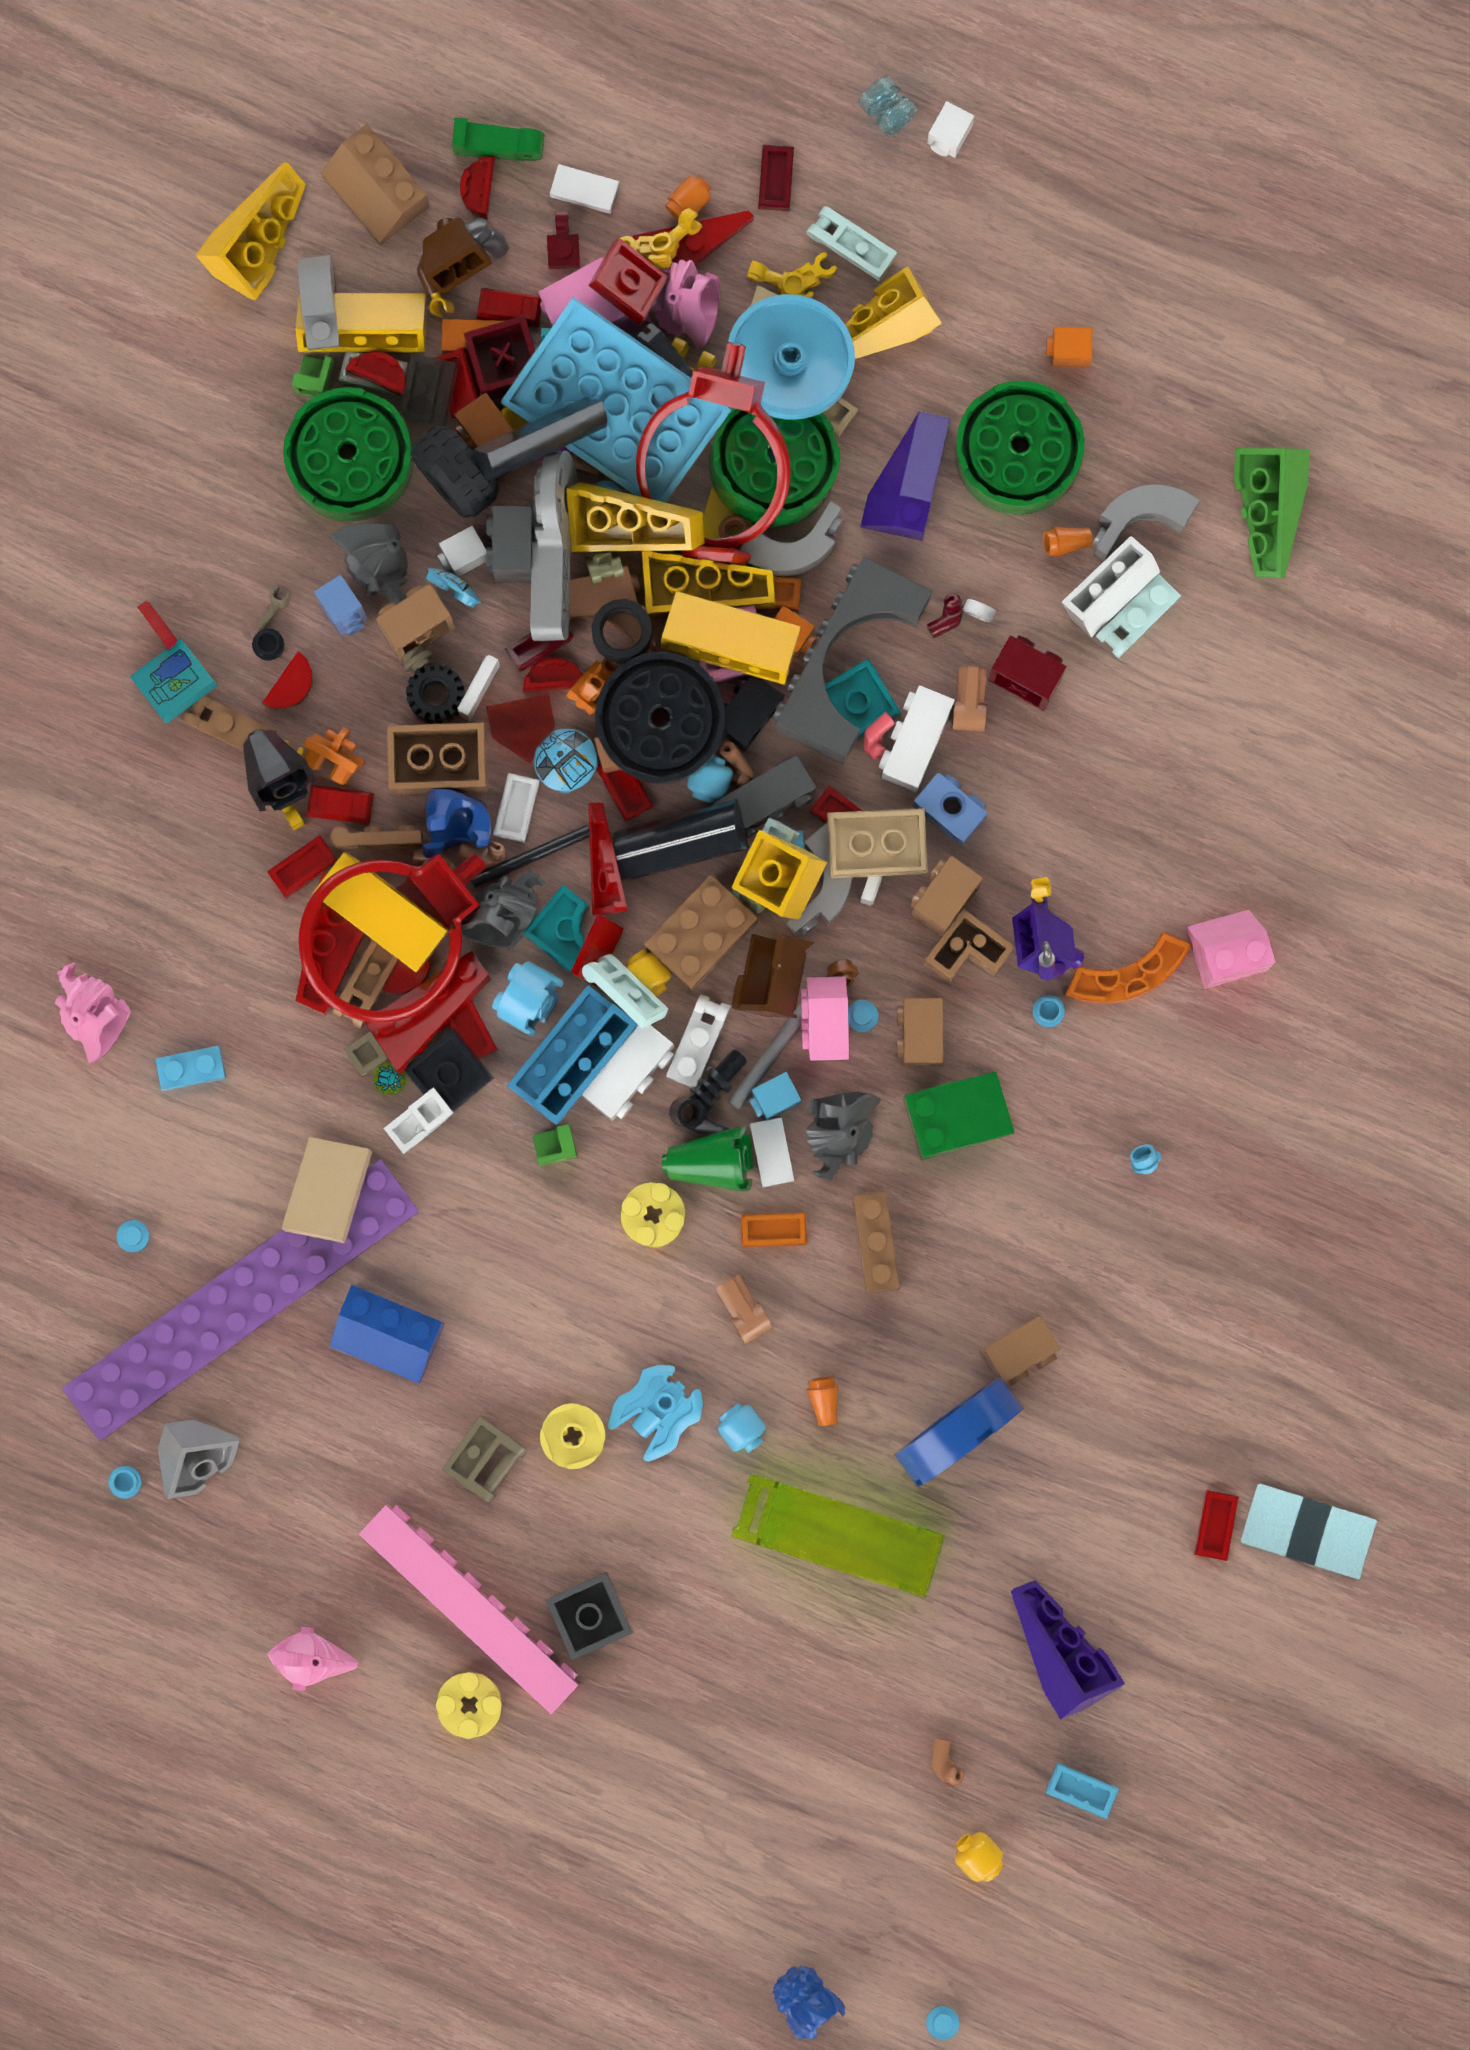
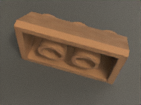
M368 124L364 125L340 145L321 172L322 176L380 245L430 207L427 194Z

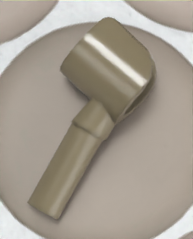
M279 585L274 586L270 591L271 603L257 625L261 629L266 628L278 609H283L289 604V592H287L282 600L274 598L279 592Z

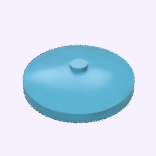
M791 294L776 295L753 304L738 318L728 342H737L746 346L740 376L765 382L761 405L769 416L776 418L804 419L824 412L833 406L843 395L854 369V345L843 321L826 305L805 296Z

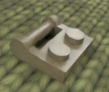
M479 1416L441 1470L490 1504L495 1497L493 1493L517 1459L519 1457L523 1458L528 1450ZM500 1444H503L508 1448V1451L483 1486L480 1485L475 1479Z

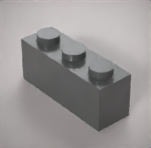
M795 755L717 800L713 805L738 799L748 839L758 832L756 827L767 822L768 818L779 821L786 816L784 811L795 805L799 809L813 801L812 795L816 793V786L799 757Z

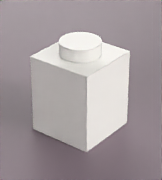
M946 101L928 134L927 144L931 145V149L935 153L944 157L950 155L955 158L973 126L974 115Z
M473 526L439 543L442 553L437 555L444 570H452L458 577L486 562V549Z

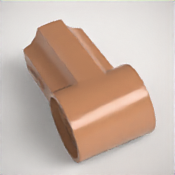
M973 666L959 667L957 700L954 701L952 730L985 731L987 704L984 703L986 669Z
M740 1275L729 1279L715 1288L731 1314V1321L745 1345L773 1329L759 1303L756 1304L750 1290Z

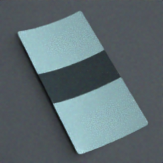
M1258 1484L1246 1520L1241 1543L1360 1579L1377 1520Z

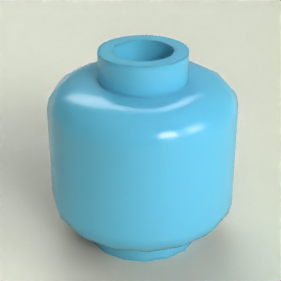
M715 756L705 768L688 779L687 786L693 792L692 797L714 803L717 799L727 795L733 771L730 767L724 765L726 759Z
M738 1403L718 1418L721 1421L718 1425V1432L732 1451L738 1452L745 1448L749 1453L764 1442L760 1436L766 1431V1425L751 1405L741 1406Z

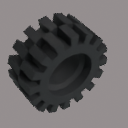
M434 663V666H429V664L423 665L424 668L422 670L418 668L414 672L415 675L413 677L410 676L408 680L409 685L406 687L408 704L412 712L420 720H425L426 723L432 724V722H436L437 724H443L442 721L446 720L450 722L455 714L459 715L458 707L465 696L462 680L455 671L453 672L446 665L445 667L441 666L440 663ZM434 682L442 683L448 689L446 701L438 706L428 704L423 697L425 688Z

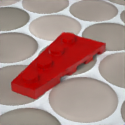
M323 871L321 872L320 883L327 875ZM322 902L312 926L311 951L319 975L330 990L336 994L365 933ZM302 967L295 1001L326 1016L330 1005L314 990Z

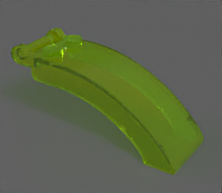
M751 1473L749 1474L747 1483H750L737 1527H733L731 1537L927 1598L945 1534ZM762 1488L769 1489L756 1534L749 1532Z

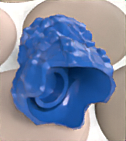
M793 1966L787 1970L786 1974L777 1979V1983L773 1987L772 1994L775 1995L774 1999L778 2005V2011L787 2014L786 2022L789 2024L793 2034L799 2039L816 2038L817 2028L833 2017L838 2011L842 2017L845 2015L844 2003L836 1994L823 1986V1980L818 1977L813 1968L800 1966L796 1969Z

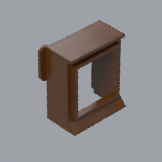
M751 934L744 975L737 977L732 1008L763 1017L797 1018V1015L793 1014V1012L796 1010L807 953L805 950L815 942L780 934L777 940Z

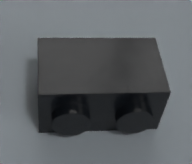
M752 675L749 679L743 677L733 690L736 696L729 704L724 702L727 713L725 737L743 751L748 749L769 722L781 701L784 702L783 694L763 679Z

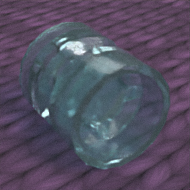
M886 75L874 82L862 94L858 104L870 117H877V126L889 137L901 130L915 116L918 108L906 95H899V86L889 75Z

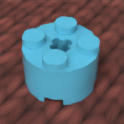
M528 961L523 965L516 963L512 967L507 978L511 982L505 992L501 991L496 996L492 1008L497 1011L499 1019L532 1037L537 1033V1029L534 1027L538 1021L545 1024L560 997V995L555 993L556 987L561 988L564 982L557 976Z

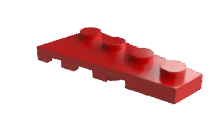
M471 950L459 959L457 968L444 991L422 1011L410 1017L392 1022H364L396 1071L401 1075L408 1067L407 1064L416 1054L420 1055L431 1038L439 1030L442 1031L450 1023L449 1019L459 1009H463L491 978ZM443 970L381 1011L398 1009L417 1001L433 987Z

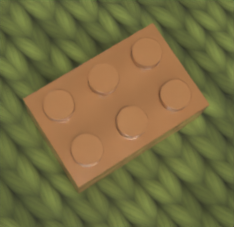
M484 722L387 726L388 790L391 796L428 795L432 789H451L461 793H488L487 742Z
M710 874L644 943V947L648 952L653 953L668 968L671 974L692 993L758 924V918Z

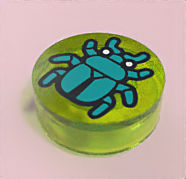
M388 1062L377 1067L373 1074V1083L380 1093L392 1096L403 1090L406 1084L405 1072L399 1075L392 1063Z

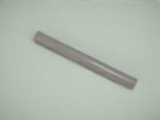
M801 1003L793 1012V1014L797 1015V1018L788 1019L728 1101L737 1109L740 1108L752 1089H754L801 1025Z

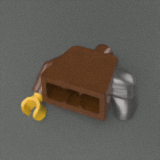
M443 218L438 221L437 230L423 240V254L417 267V274L427 297L431 296L432 298L429 309L433 315L443 318L440 312L442 304L448 313H453L454 311L453 303L442 298L440 293L442 295L492 264L485 249L495 258H501L507 253L509 245L504 235L487 226L485 219L475 218L465 223L461 218H455L454 220Z

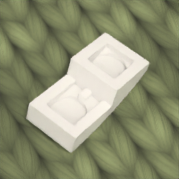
M434 1087L410 1105L408 1110L383 1128L404 1155L454 1114Z

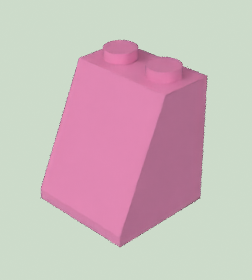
M603 257L539 291L542 300L540 303L542 312L546 318L550 319L552 326L573 296L624 332L650 323L651 319L649 314H647L644 321L638 325L588 286L603 261Z
M1250 910L1186 927L1204 989L1264 973L1276 963L1267 931Z

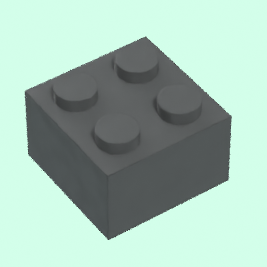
M493 506V516H487V535H489V542H492V547L486 548V566L488 567L489 574H494L496 583H531L532 542H535L532 539V506Z
M607 1572L545 1600L572 1661L633 1633V1629Z

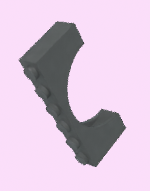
M865 557L862 558L859 566L853 564L845 579V581L849 582L844 593L841 591L837 593L831 605V608L835 610L831 619L825 618L816 636L820 637L816 648L812 646L808 648L802 661L806 667L801 675L797 673L794 675L787 691L791 692L787 703L781 701L773 716L777 720L775 731L843 765L858 738L860 729L848 722L836 710L826 692L823 680V663L829 649L843 633L865 622L892 620L916 627L932 593L931 590Z

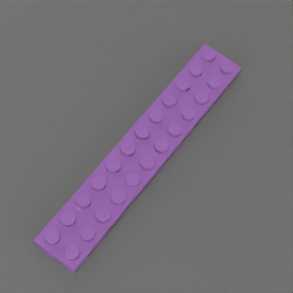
M380 1159L367 1169L345 1243L281 1230L62 1389L99 1441L104 1440L419 1213L418 1209L383 1160Z

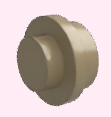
M424 645L415 647L402 657L405 663L404 669L406 672H415L418 668L422 670L424 668L423 665L429 664L430 666V659L433 653L431 650H426Z

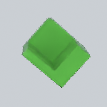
M325 355L324 360L304 356L299 373H294L291 385L294 392L315 397L320 393L328 391L335 366L332 356Z
M569 1124L558 1126L556 1130L533 1136L537 1161L540 1167L578 1158Z

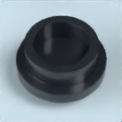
M274 629L259 631L252 641L254 653L265 661H272L280 657L285 647L283 637Z

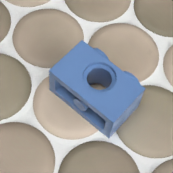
M341 574L314 591L320 606L341 637L346 633L349 636L353 635L364 627L363 622L368 620L362 605Z
M938 772L914 800L912 807L915 809L925 808V817L962 847L988 815V812L984 810L986 805L975 795L971 794L968 797L960 790L961 784L949 774L943 776ZM948 800H955L960 804L961 811L955 815L948 814L944 810L943 804Z

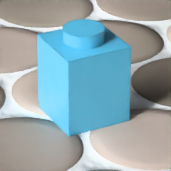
M787 1072L752 1089L754 1097L749 1100L758 1117L764 1115L766 1120H770L801 1104V1099Z

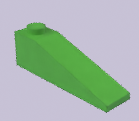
M1235 448L1234 482L1236 491H1241L1244 505L1241 513L1242 518L1247 519L1250 531L1248 545L1256 577L1285 578L1308 485L1310 449Z

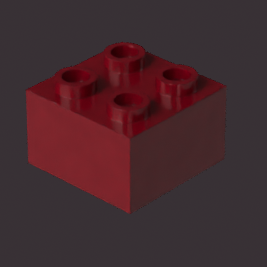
M525 315L464 333L481 396L487 393L491 400L504 397L535 352Z
M1010 635L991 668L988 681L1044 711L1061 682L1067 666L1062 664L1063 659L1050 651H1046L1044 654L1035 649V644L1029 639L1020 635L1017 638Z

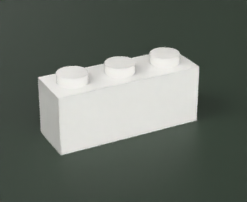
M1130 536L1062 601V604L1070 619L1092 638L1160 573L1159 567L1152 553Z
M920 685L916 694L911 691L909 692L903 707L904 710L908 711L904 722L897 721L891 735V739L896 740L891 752L885 750L878 767L883 769L881 779L915 793L918 792L955 699Z
M638 1025L584 1091L582 1097L611 1121L616 1116L622 1119L633 1106L630 1100L638 1091L643 1094L654 1081L650 1076L659 1066L661 1069H664L675 1054L671 1052L674 1044L651 1025L643 1029Z

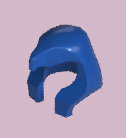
M432 789L428 793L425 802V818L431 843L423 845L422 854L425 858L438 854L441 856L450 847L465 841L476 843V847H483L489 844L492 831L488 808L483 801L451 789Z

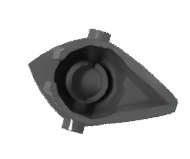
M378 523L355 524L339 529L330 536L346 553L344 562L347 566V571L351 574L353 581L359 583L361 587H366L367 595L379 594L380 587L385 597L391 603L395 602L397 605L407 598L406 594H403L399 588L407 583V579L403 577L407 575V555L400 546L398 540L401 539V536L395 525Z
M529 870L527 873H523L521 877H518V880L514 881L513 884L509 877L500 876L498 883L493 882L491 885L484 887L474 898L479 906L462 920V935L477 943L499 948H513L523 937L521 935L522 930L530 925L535 914L536 901L533 899L537 898V894L532 887L538 884L541 886L545 884L540 874Z
M850 1092L811 1099L808 1113L816 1114L814 1122L806 1128V1134H808L807 1142L810 1144L811 1151H817L813 1158L823 1161V1167L818 1171H813L814 1176L830 1181L833 1180L834 1175L837 1174V1169L840 1168L839 1164L843 1157L845 1165L857 1164V1155H862L863 1151L868 1148L869 1141L872 1138L873 1125L870 1123L869 1118L881 1101L879 1097L862 1092Z

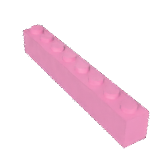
M385 1505L359 1535L552 1715L580 1684L575 1680L578 1673L566 1662H563L560 1666L551 1657L555 1652L544 1641L540 1639L536 1643L527 1635L530 1631L529 1627L518 1617L511 1620L503 1612L507 1607L493 1594L489 1598L479 1590L482 1584L470 1572H467L464 1576L455 1567L459 1562L445 1549L441 1553L438 1552L431 1545L434 1539L423 1528L420 1527L416 1531L408 1524L407 1521L411 1517L398 1505H395L393 1509L389 1505Z

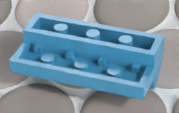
M588 985L509 1082L507 1087L549 1121L558 1125L638 1024L615 1004L609 1002Z

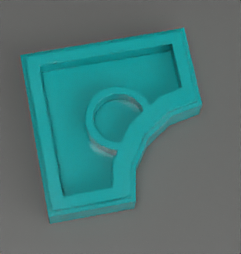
M563 884L522 934L570 973L585 942L581 925L582 917L588 908V904Z

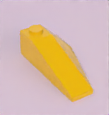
M283 162L210 234L196 253V257L215 278L251 300L258 298L275 273L277 266L274 265L277 253L285 245L286 239L283 237L289 220H293L306 186L288 162Z
M907 266L873 290L876 296L865 306L859 303L852 310L854 315L845 323V326L851 335L855 359L915 341L921 336L931 333L935 327L941 324V321L917 279Z

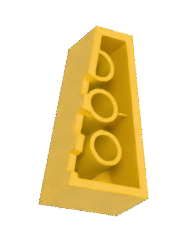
M582 482L566 488L571 552L693 550L705 544L702 511Z
M642 551L646 611L650 619L668 617L676 591L734 608L755 605L756 610L776 608L772 570L735 564L729 565L711 560H698L673 554L654 553L653 551Z

